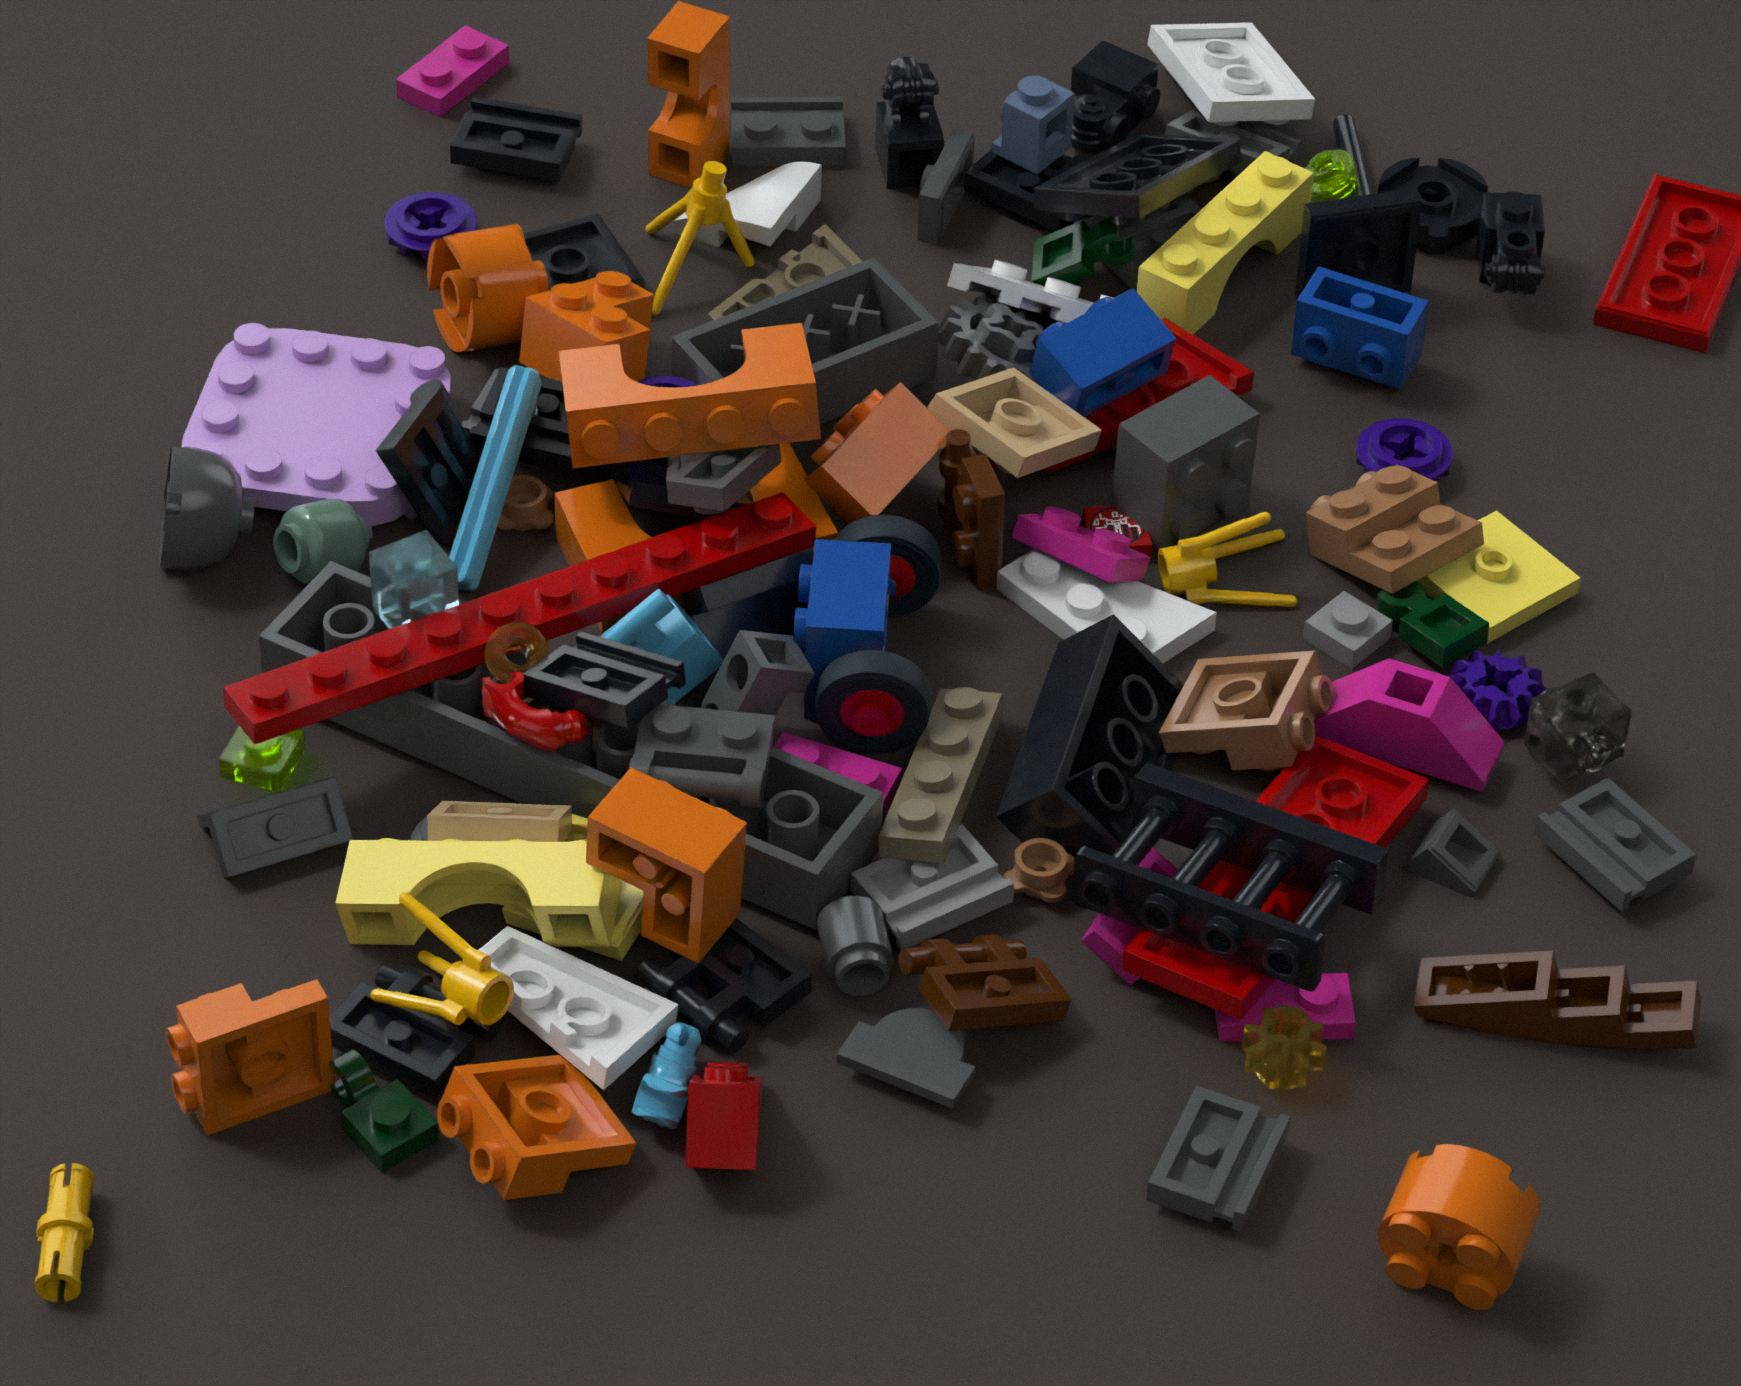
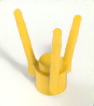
M1262 512L1206 534L1178 540V545L1159 548L1158 564L1164 590L1174 596L1184 594L1185 600L1197 605L1221 603L1294 607L1298 601L1293 595L1207 589V583L1217 581L1215 559L1281 541L1285 537V532L1282 529H1276L1221 543L1268 524L1271 521V515L1268 512Z
M407 892L401 893L399 895L400 904L463 960L451 964L426 950L418 953L419 962L444 976L441 983V991L446 998L444 1001L379 988L371 991V999L375 1002L389 1004L394 1007L440 1016L455 1025H461L467 1017L482 1025H492L498 1022L505 1015L514 995L512 979L492 968L489 955L473 948L411 894Z

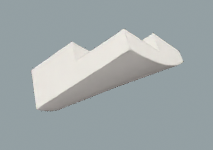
M803 161L784 164L728 192L725 199L730 202L733 217L743 237L771 247L784 229L796 232L821 201L822 164ZM686 212L672 222V233L682 235L688 221ZM719 222L713 226L702 225L698 229L694 240L719 248L728 237V234L722 222Z

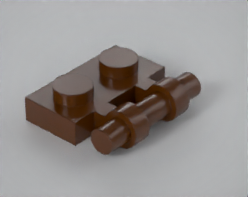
M954 429L947 433L946 446L939 454V472L945 478V487L938 495V514L944 519V532L952 536L953 553L959 568H968L977 590L996 587L997 571L1002 568L1005 493L986 454L977 455L971 448V437L967 431Z
M995 934L976 936L971 943L952 944L948 939L944 938L929 939L923 941L920 947L903 948L898 956L899 969L904 975H923L918 989L948 1031H968L979 1028L1064 1021L1071 1003V998L1041 958L1026 959V946L1020 939L1003 940V938Z

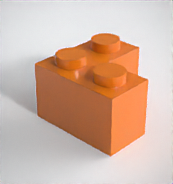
M604 271L598 273L596 278L574 284H557L549 291L526 297L519 362L535 369L546 378L562 381L559 351L620 344L625 374L634 381L644 379L654 294L631 282V278L626 274L616 271Z
M901 382L884 396L875 388L860 404L857 403L839 420L832 428L834 432L810 456L818 465L804 481L848 524L864 517L879 515L946 443V435L950 430Z
M631 767L588 816L586 863L643 890L641 936L699 964L740 914L747 822L733 816L725 809L714 807L676 789L666 781L657 780Z

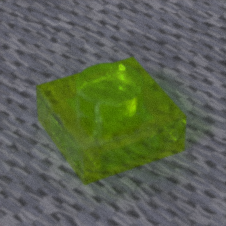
M238 726L219 758L220 777L276 792L282 791L305 751L304 731L295 730L254 745L241 727Z

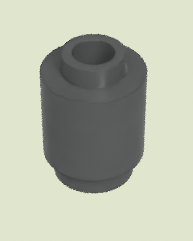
M853 895L843 896L829 903L822 909L817 918V928L830 979L838 985L842 992L852 996H865L879 991L887 984L894 964L880 905L870 898Z

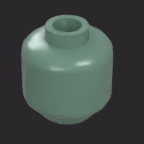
M325 499L290 508L283 515L273 538L274 553L279 565L303 584H309L330 561L358 571L362 566L366 556V549L370 543V533L365 520L356 513L351 505L342 499Z

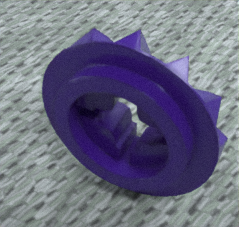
M425 192L405 197L396 202L386 213L384 224L389 245L399 246L402 256L419 253L424 261H426L430 247L436 239L450 234L477 230V216L474 209L459 197L446 193Z
M1408 418L1386 419L1370 425L1360 434L1356 447V464L1363 466L1365 473L1369 471L1378 472L1382 468L1398 464L1436 482L1439 477L1449 475L1453 458L1452 445L1440 430L1425 422ZM1409 449H1412V457H1408L1405 461L1397 460L1403 454H1406Z
M1498 648L1493 656L1486 657L1482 653L1473 650L1467 661L1455 660L1453 662L1448 677H1451L1493 729L1502 730L1521 727L1533 721L1542 712L1547 695V687L1543 686L1542 670L1527 668L1524 655L1508 659L1502 656ZM1486 681H1493L1498 687L1507 686L1506 694L1495 685L1485 686Z

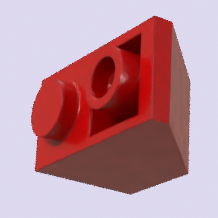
M708 1062L704 1074H694L689 1081L685 1167L756 1170L758 1165L763 1076H748L749 1064Z

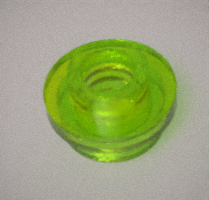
M1336 149L1320 152L1309 161L1305 168L1314 172L1311 196L1318 198L1320 201L1345 198L1353 191L1357 184L1356 162L1352 155L1345 150Z

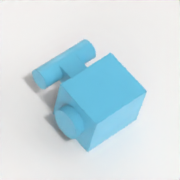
M659 588L599 636L684 662L686 685L681 689L672 686L667 689L668 699L665 701L673 705L717 670L724 661L698 623L669 594L665 595Z

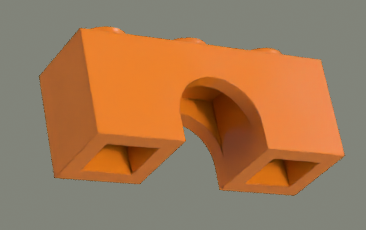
M678 1L647 38L648 85L668 90L664 107L657 120L648 130L649 175L692 188L694 180L701 177L706 162L716 161L722 163L729 154L730 16Z

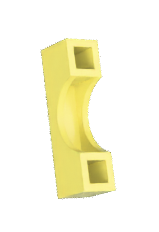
M1264 151L1139 266L1137 293L1160 320L1165 317L1189 333L1194 334L1215 314L1229 276L1243 255L1253 245L1278 255L1302 232L1304 204L1311 201L1314 172L1293 164L1285 158Z
M392 838L350 840L335 904L349 944L415 945L427 928L400 904L399 895L407 892L422 905H425L438 918L453 910L469 905L484 903L500 904L512 907L529 917L538 928L543 942L550 946L610 947L622 882L620 879L586 863L587 840H575L572 842H533L521 839L508 841H463L459 839L416 841Z

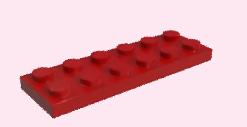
M1315 735L1313 748L1310 751H1299L1292 767H1285L1257 798L1256 802L1386 848L1426 801L1429 779ZM1220 860L1199 888L1233 900L1254 872ZM1280 882L1260 910L1294 923L1315 894ZM1143 929L1123 952L1122 971L1239 1020L1243 1019L1275 980V978Z

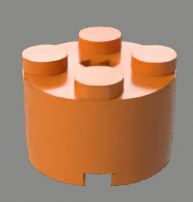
M519 224L450 234L436 239L430 247L427 264L429 291L440 289L443 308L434 309L433 313L440 334L452 351L461 352L521 343L525 299L528 296L548 291V277L542 261H532L525 244L524 233Z
M1442 1144L1435 1146L1432 1155L1420 1157V1150H1418L1408 1158L1378 1229L1379 1246L1385 1257L1389 1260L1386 1266L1387 1275L1398 1285L1408 1289H1421L1427 1283L1451 1291L1460 1303L1471 1309L1488 1310L1492 1308L1496 1298L1504 1294L1511 1287L1540 1216L1541 1205L1537 1193L1529 1183L1524 1193L1516 1184L1509 1180L1513 1168L1502 1160L1483 1151L1461 1145Z

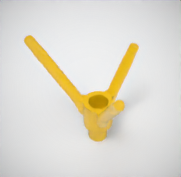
M706 162L701 177L694 180L692 188L685 197L657 216L645 228L649 235H653L685 212L688 217L686 226L655 292L652 315L660 313L694 237L702 225L713 226L722 222L744 266L752 267L755 264L750 249L733 217L730 202L725 199L727 187L723 182L727 169L719 162Z

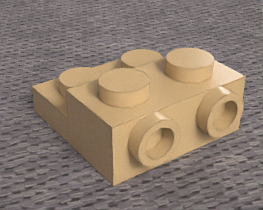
M1014 367L936 393L927 408L950 431L954 429L967 431L971 437V448L977 455L986 454L987 458L994 461L998 469L1007 474L1014 475L1016 478L1094 451L1102 431Z

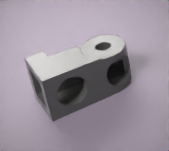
M739 630L702 701L701 708L776 716L789 691L804 693L815 672L798 644L793 642V636Z

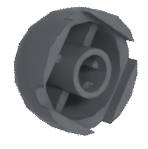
M172 446L169 454L163 500H165L163 520H161L158 566L178 571L206 570L221 564L233 553L239 533L251 534L255 498L243 496L240 474L230 461L219 454L196 447Z

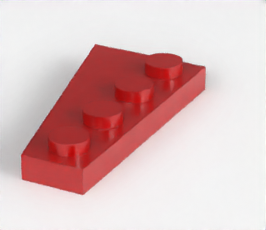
M1164 317L1161 321L1177 338L1166 374L1084 417L1102 430L1095 450L1044 468L1043 470L1047 473H1052L1117 446L1120 423L1209 375L1239 396L1252 390L1254 372Z

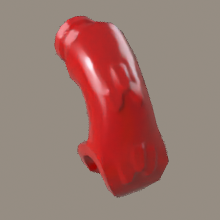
M521 671L511 673L509 683L507 684L495 683L490 680V676L482 678L481 692L484 715L518 740L538 749L556 752L557 748H562L567 743H580L588 735L585 715L575 709L567 710L566 713H559L558 711L550 712L549 709H536L527 705L524 702V675Z

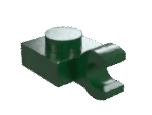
M1110 218L1099 222L1092 229L1082 220L1034 240L1031 282L1045 286L1047 277H1051L1075 285L1093 276L1094 263L1096 262L1108 265H1123L1132 261L1136 255V240L1132 236L1122 241H1116L1120 238L1121 225L1110 223Z
M353 1049L330 1061V1068L340 1078L330 1084L331 1091L338 1101L347 1107L341 1111V1129L381 1173L439 1140L438 1122L398 1079L380 1089L366 1061Z

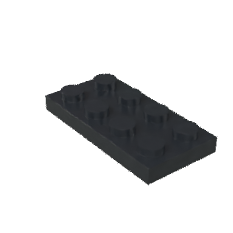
M1137 133L1035 187V211L1057 212L1058 219L1063 221H1081L1089 219L1093 215L1109 216L1110 223L1116 225L1141 223L1145 220V215L1154 210L1170 207V201L1179 196L1195 193L1197 186L1204 182L1220 179L1222 172L1240 163V140Z

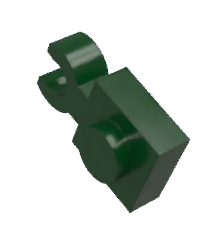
M1418 581L1400 589V598H1395L1384 590L1378 592L1377 611L1392 619L1393 625H1399V638L1442 668L1488 642L1489 622L1446 593L1431 600L1425 596V589Z

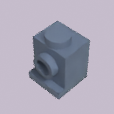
M1039 75L1027 76L1021 79L1018 83V91L1012 92L1006 98L1001 108L1002 135L992 143V152L1035 174L1040 173L1071 148L1075 93Z

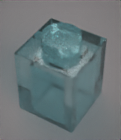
M427 530L369 552L373 610L389 629L459 605L457 567Z

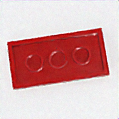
M1654 174L1596 306L1593 324L1707 353L1741 269V195Z

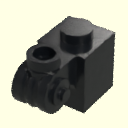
M1103 40L1072 67L1071 91L1075 93L1071 146L1082 151H1096L1103 149L1107 145L1113 147L1124 141L1127 135L1142 120L1151 118L1158 107L1161 95L1160 90L1157 88L1159 64Z
M899 57L888 65L887 75L884 77V85H881V97L886 101L876 103L875 148L887 189L920 186L926 166L928 164L935 165L944 148V136L934 105V95L939 94L938 80H935L934 73L930 70L928 63H918L911 57Z
M1484 192L1477 239L1478 274L1480 283H1491L1493 293L1511 291L1512 294H1516L1517 291H1522L1523 294L1535 295L1536 285L1540 286V280L1544 279L1545 266L1540 263L1545 235L1542 195L1524 194L1521 192Z

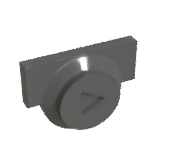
M908 1008L895 1011L882 1018L875 1027L859 1021L838 1051L836 1061L838 1064L954 1109L975 1077L976 1069L975 1066L963 1062L965 1040L962 1031H948L933 1010L924 1008Z

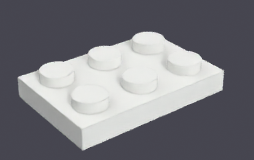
M1252 22L1151 25L1147 45L1208 122L1220 126H1233L1238 121H1264L1270 124L1281 125L1288 123L1289 120L1312 118L1315 98Z

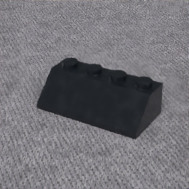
M1114 614L1058 642L996 817L1021 842L1035 838L1050 839L1059 843L1066 850V853L1073 857L1082 846L1112 856L1134 829L1132 828L1135 777L1146 763L1172 771L1177 753H1166L1159 731L1184 685Z

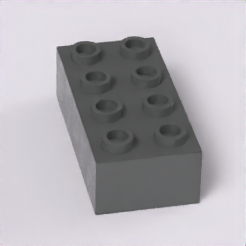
M874 257L672 336V376L684 378L702 385L733 374L745 363L741 330L802 323L816 381L820 424L845 415L857 403L860 404L875 388L884 396L900 382L909 389L937 377L939 322Z

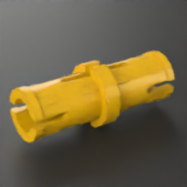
M65 1163L52 1169L49 1176L50 1189L47 1210L37 1223L36 1237H38V1243L41 1246V1254L34 1289L40 1297L51 1302H58L60 1280L65 1281V1302L78 1297L81 1292L80 1279L84 1251L88 1250L93 1242L94 1228H92L93 1223L89 1218L91 1194L95 1185V1175L89 1168L78 1163H72L69 1186L65 1185L67 1170Z

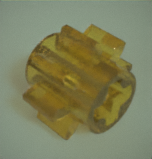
M1278 1006L1272 1009L1264 1008L1261 1026L1255 1024H1245L1242 1050L1246 1051L1245 1072L1257 1073L1258 1078L1271 1089L1287 1090L1297 1086L1304 1088L1306 1086L1308 1070L1323 1072L1327 1051V1046L1322 1044L1324 1025L1322 1022L1312 1023L1310 1017L1298 1007Z

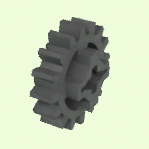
M977 296L973 304L965 298H961L956 306L951 305L940 324L938 343L946 347L942 353L945 359L957 361L958 367L956 372L959 375L974 377L978 380L1014 367L1037 383L1029 371L1036 349V341L1045 327L1033 321H1026L1025 312L1019 310L1014 314L1007 305L998 301L996 304H990L989 306L982 297Z

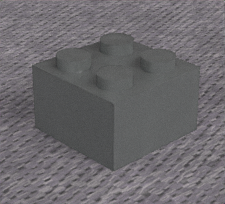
M1209 375L1123 421L1118 427L1111 506H1115L1150 534L1152 550L1157 554L1159 548L1178 545V540L1196 537L1199 532L1224 518L1238 514L1244 507L1249 505L1260 413Z

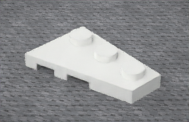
M996 259L992 269L954 263L947 284L949 287L965 292L974 291L993 294L997 296L996 299L1000 303L1037 313L1044 311L1050 313L1051 318L1065 323L1085 314L1089 307L1094 304L1093 302L1078 298L1081 287L1047 277L1045 286L1025 280L1028 272L1027 269ZM1101 295V296H1100V299H1101V298H1104V297H1110V296Z
M1035 548L997 571L996 589L1063 640L1114 614L1162 663H1165L1215 631L1217 615L1215 611L1139 581L1110 583Z
M509 926L479 949V951L491 957L492 968L506 974L513 981L514 995L507 1011L603 1090L666 1035L668 1028L676 1023L679 1004Z

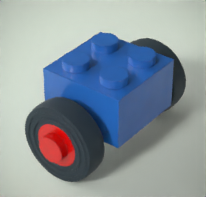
M874 515L858 519L843 528L835 540L815 539L812 565H800L798 602L808 603V608H796L793 642L797 643L799 648L805 649L804 656L815 672L804 692V719H817L827 736L836 743L851 750L864 753H887L902 749L912 744L922 735L930 718L932 697L926 676L910 660L900 655L886 652L888 618L906 615L925 606L935 595L941 580L942 557L938 543L929 531L916 522L892 515Z

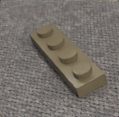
M970 687L956 689L940 688L932 707L927 727L918 740L878 835L880 858L936 863L945 862L1003 718L1002 693L982 692Z

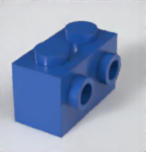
M1318 266L1296 302L1291 355L1313 361L1322 366L1354 374L1379 384L1401 389L1422 356L1429 300Z
M1132 288L1113 299L1111 297L1101 298L1091 305L1085 314L1066 324L1064 322H1056L1046 328L1036 341V349L1029 373L1042 388L1083 417H1086L1166 374L1177 338L1135 289Z

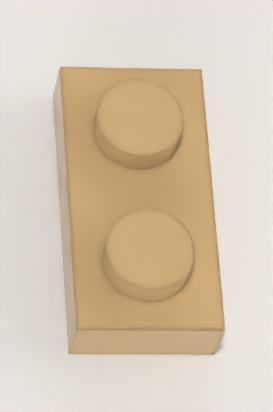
M441 801L427 815L428 841H442L445 839L508 841L521 839L533 842H563L572 832V806Z

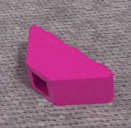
M1389 658L1331 682L1334 697L1327 712L1317 714L1314 721L1315 735L1397 766L1480 792L1484 791L1503 752L1504 741L1451 677Z

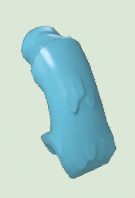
M676 1022L668 1028L665 1043L660 1045L658 1051L653 1052L648 1072L642 1078L631 1111L644 1120L670 1129H677L687 1104L689 1081L697 1070V1067L694 1065L697 1057L694 1054L702 1041L698 1029L681 1022Z

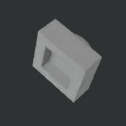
M1343 591L1305 621L1303 640L1348 668L1353 669L1391 638L1393 620Z

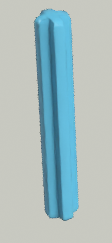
M515 365L507 372L444 571L447 585L452 588L474 591L479 585L542 385L539 372L535 369Z

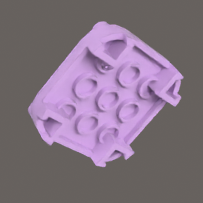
M259 323L243 324L235 330L234 340L225 345L213 363L183 435L182 447H196L212 451L230 461L241 476L243 496L255 498L254 507L288 511L297 505L325 499H342L351 505L356 513L365 520L370 538H373L372 526L394 521L402 515H405L410 520H414L417 515L375 450L410 407L411 394L422 384L434 379L440 380L450 394L448 404L452 409L451 375L445 365V354L440 349L432 346L418 348L407 344L379 341L372 338H356L318 331L267 328Z

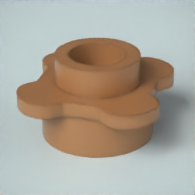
M513 476L497 528L526 531L533 528L545 529L553 523V513L548 510V503L553 500L551 488L534 476Z
M1046 838L1030 839L1017 847L1014 851V867L1012 870L1005 872L1003 876L1004 879L1009 877L1014 882V893L1024 892L1032 898L1042 899L1050 903L1064 899L1067 891L1064 884L1068 876L1073 875L1074 857L1066 853V850L1059 843Z

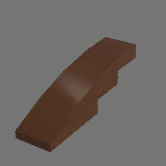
M1553 950L1421 958L1414 1000L1416 1016L1480 1032L1554 1044L1619 1049L1697 1048L1701 995L1697 980L1630 984L1625 965L1558 969Z

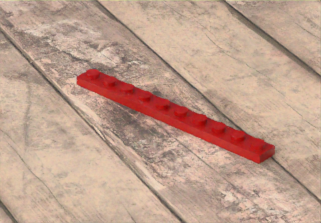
M784 492L230 684L223 687L224 707L253 744L256 745L630 612L658 588L665 595L669 594L672 597L813 547L816 537V525Z

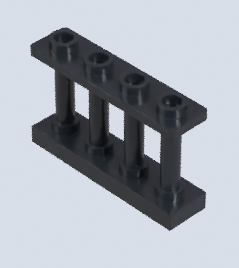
M1146 763L1135 777L1132 828L1134 829L1112 856L1086 846H1082L1074 856L1072 901L1076 905L1313 992L1320 984L1322 977L1325 937L1321 932L1342 904L1370 915L1375 912L1383 901L1388 849ZM1160 838L1194 850L1172 878L1139 866ZM1220 860L1254 872L1233 900L1199 888ZM1280 882L1315 894L1294 923L1260 910Z

